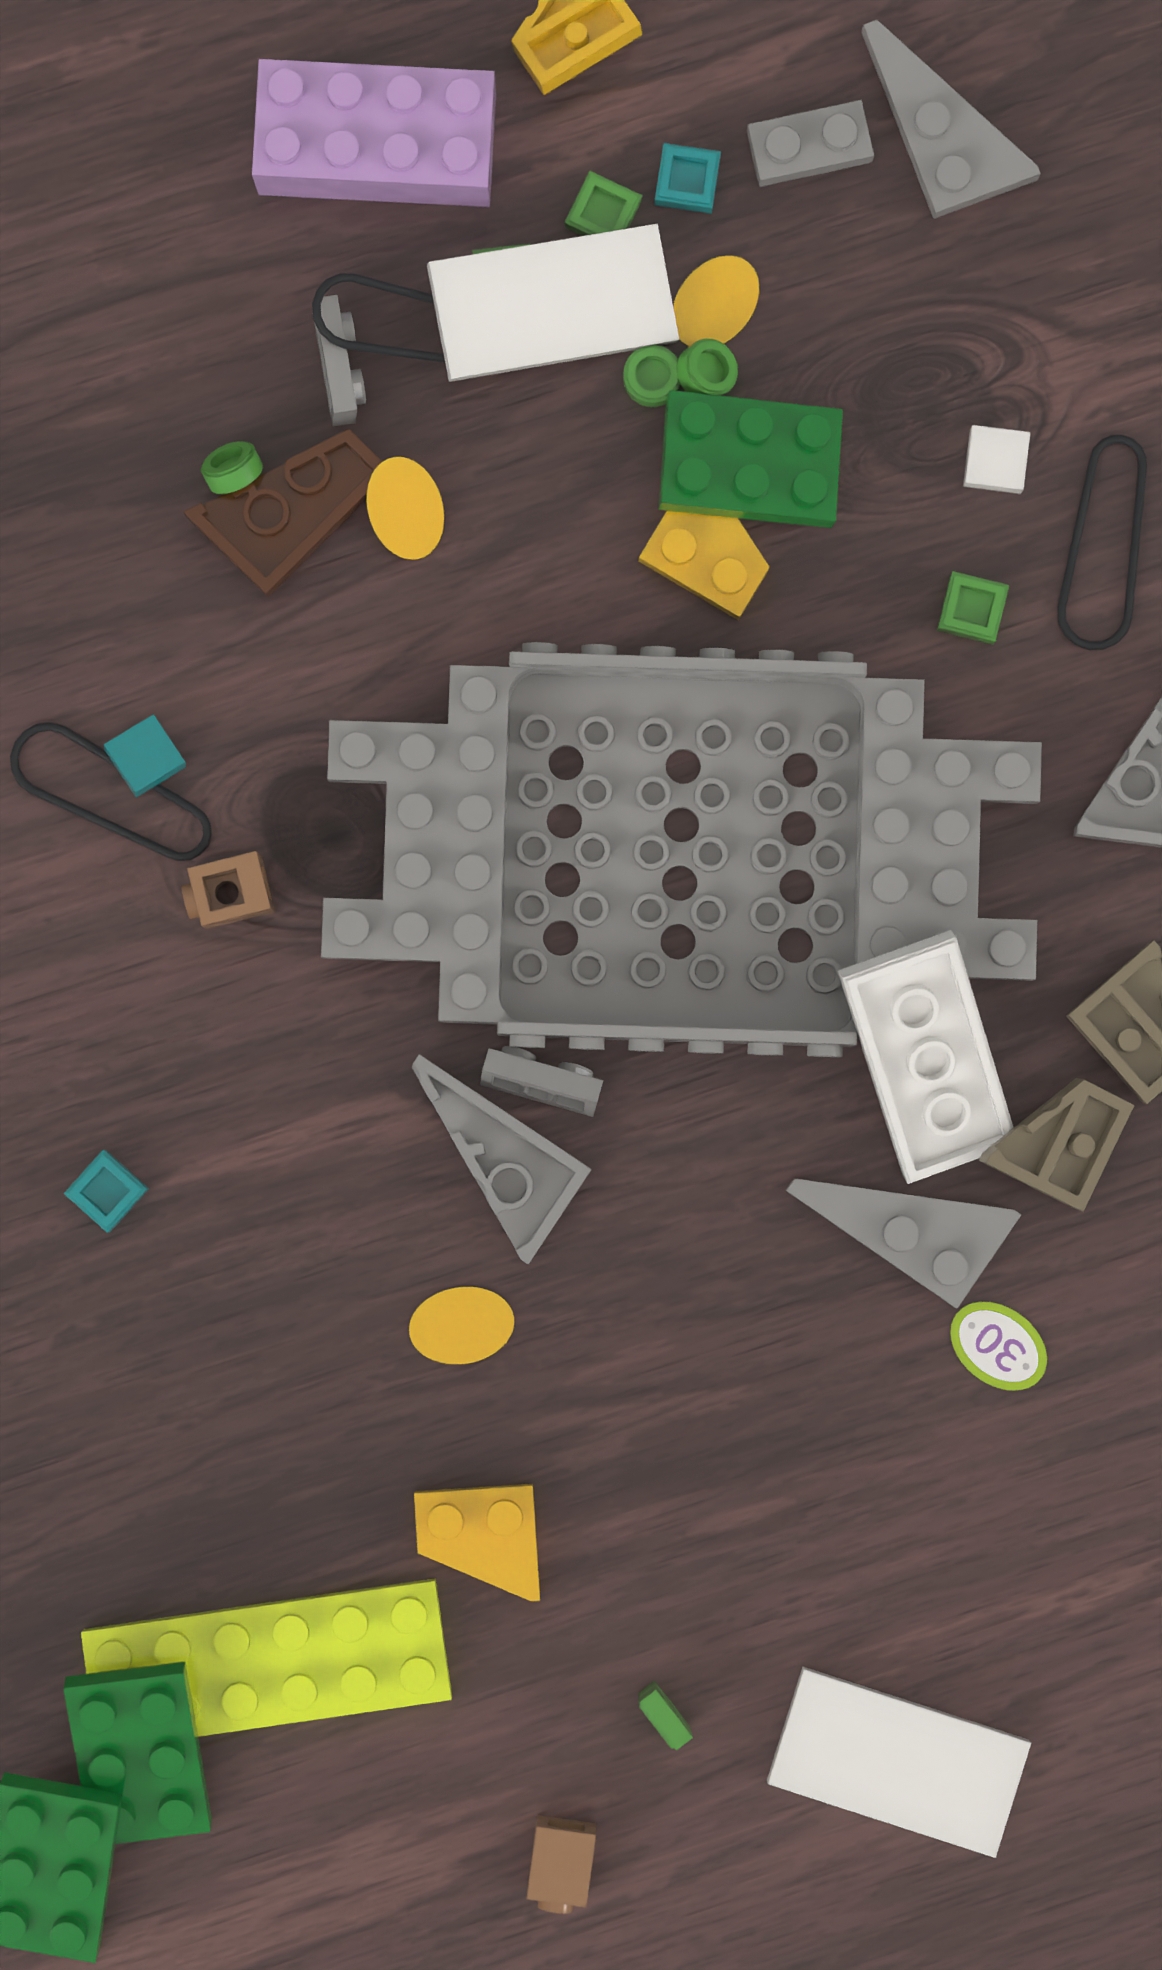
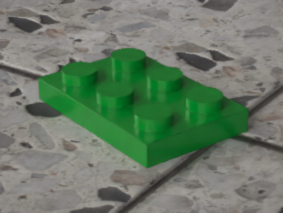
M669 390L666 397L658 510L832 528L836 522L843 409Z
M186 1662L66 1676L63 1690L81 1786L123 1794L116 1844L211 1832L212 1816Z
M4 1772L0 1781V1946L96 1963L101 1946L123 1797L122 1793Z

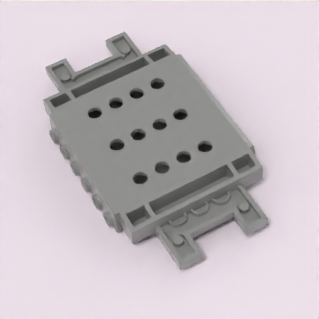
M530 642L522 644V652H509V667L450 665L448 724L329 720L328 781L387 784L383 900L323 898L321 957L323 959L440 962L439 1022L497 1025L498 1036L509 1037V1047L545 1048V1038H569V1049L604 1050L605 1040H629V1051L664 1052V1041L688 1042L689 1053L722 1054L724 1053V1043L748 1044L747 1054L783 1055V1045L807 1046V1056L843 1057V1047L857 1045L858 1033L838 970L951 930L957 938L969 979L1036 980L1037 920L978 918L981 802L1038 804L1040 802L1042 742L923 739L924 680L865 678L867 676V663L853 662L854 654L821 652L818 653V661L794 660V652L762 650L759 651V659H736L735 650L704 648L700 649L699 657H676L675 648L645 646L640 648L639 656L617 655V647L612 645L587 644L581 646V654L557 653L558 645ZM572 747L581 754L584 762L583 769L574 779L561 780L550 771V756L558 748ZM680 750L693 753L700 762L699 775L694 781L686 784L673 781L666 772L667 759L671 754ZM804 754L815 762L817 776L813 783L806 787H795L786 781L783 775V765L792 755ZM559 805H569L579 812L582 824L577 834L563 839L554 836L549 831L547 817L553 808ZM675 809H687L697 817L699 824L698 832L689 841H674L665 832L664 820ZM794 812H802L812 818L815 824V835L808 844L796 846L784 839L781 825L787 815ZM558 863L572 865L580 876L578 889L567 897L553 895L545 884L547 871ZM685 867L695 875L697 888L690 898L678 901L671 899L664 892L662 880L665 873L671 868ZM793 870L807 873L814 884L812 897L802 904L789 903L780 892L782 877ZM558 921L571 924L578 934V943L571 953L562 956L549 952L543 942L546 928ZM682 925L693 933L695 947L693 952L686 958L673 959L663 952L660 944L661 936L670 926ZM789 929L803 930L811 938V954L802 962H789L779 953V938L782 933Z

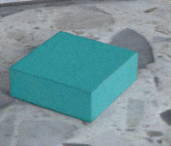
M663 143L654 205L712 214L721 151Z
M154 714L104 744L105 752L136 798L186 768V762Z
M103 1149L63 1194L103 1230L110 1233L149 1188L111 1153Z

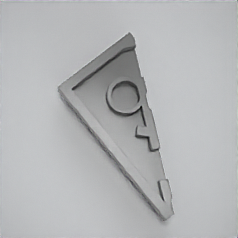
M878 20L863 25V38L933 219L1038 180L1041 174L1038 166Z
M1162 696L1074 827L1073 836L1162 847Z
M419 1054L413 1063L412 1069L516 1249L518 1256L522 1261L529 1264L592 1169Z
M795 1178L785 1189L786 1192L956 1309L960 1306L1021 1216L1020 1213L1013 1209Z

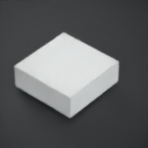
M972 425L969 434L963 487L1021 494L1024 490L1030 432Z

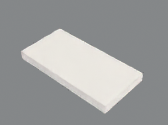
M658 224L431 261L427 264L449 382L637 350L644 346L672 344L679 340Z
M951 930L838 970L902 1175L907 1184L980 1158L985 1150L1014 1128L957 938Z
M802 1667L768 1774L767 1783L996 1858L1031 1742L1026 1738Z

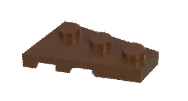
M350 429L285 460V464L257 477L253 482L240 490L223 494L205 504L201 502L183 511L184 515L267 597L367 499L370 477L382 461Z

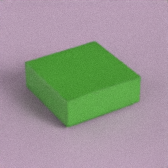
M589 171L565 221V228L582 236L628 229L642 202V195Z
M952 571L936 631L993 645L996 641L1009 585Z
M655 1681L638 1693L640 1709L671 1749L675 1748L677 1751L693 1738L691 1727Z

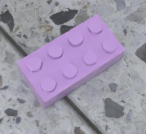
M259 59L252 177L258 195L490 207L496 104L494 71Z

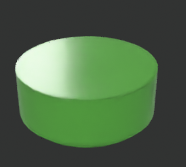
M701 339L681 353L677 362V376L686 392L722 396L735 385L738 376V366L733 353L722 342L715 339Z
M650 345L635 350L629 356L624 367L623 382L628 395L635 402L647 407H658L666 404L669 390L679 391L681 384L677 376L678 359L674 353L665 347Z
M236 441L225 444L210 453L201 466V473L212 492L226 494L240 490L253 482L262 472L263 464L251 443Z

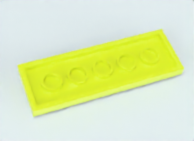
M436 1578L88 1628L81 1632L86 1674L185 1661L198 1737L452 1700Z

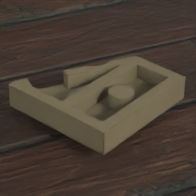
M1155 940L1149 942L1066 1015L1143 1105L1148 1104L1162 1092V962L1160 959L1162 958V952Z
M1076 1078L985 1150L979 1161L1076 1210L1084 1212L1134 1105L1084 1079Z

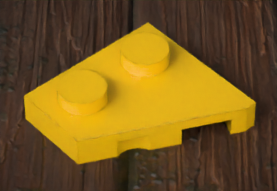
M538 0L536 11L531 16L525 18L511 41L515 54L542 94L545 95L642 36L640 22L625 0Z
M666 511L638 562L738 621L769 570V565L738 518Z
M533 1484L414 1492L418 1554L529 1601H540Z

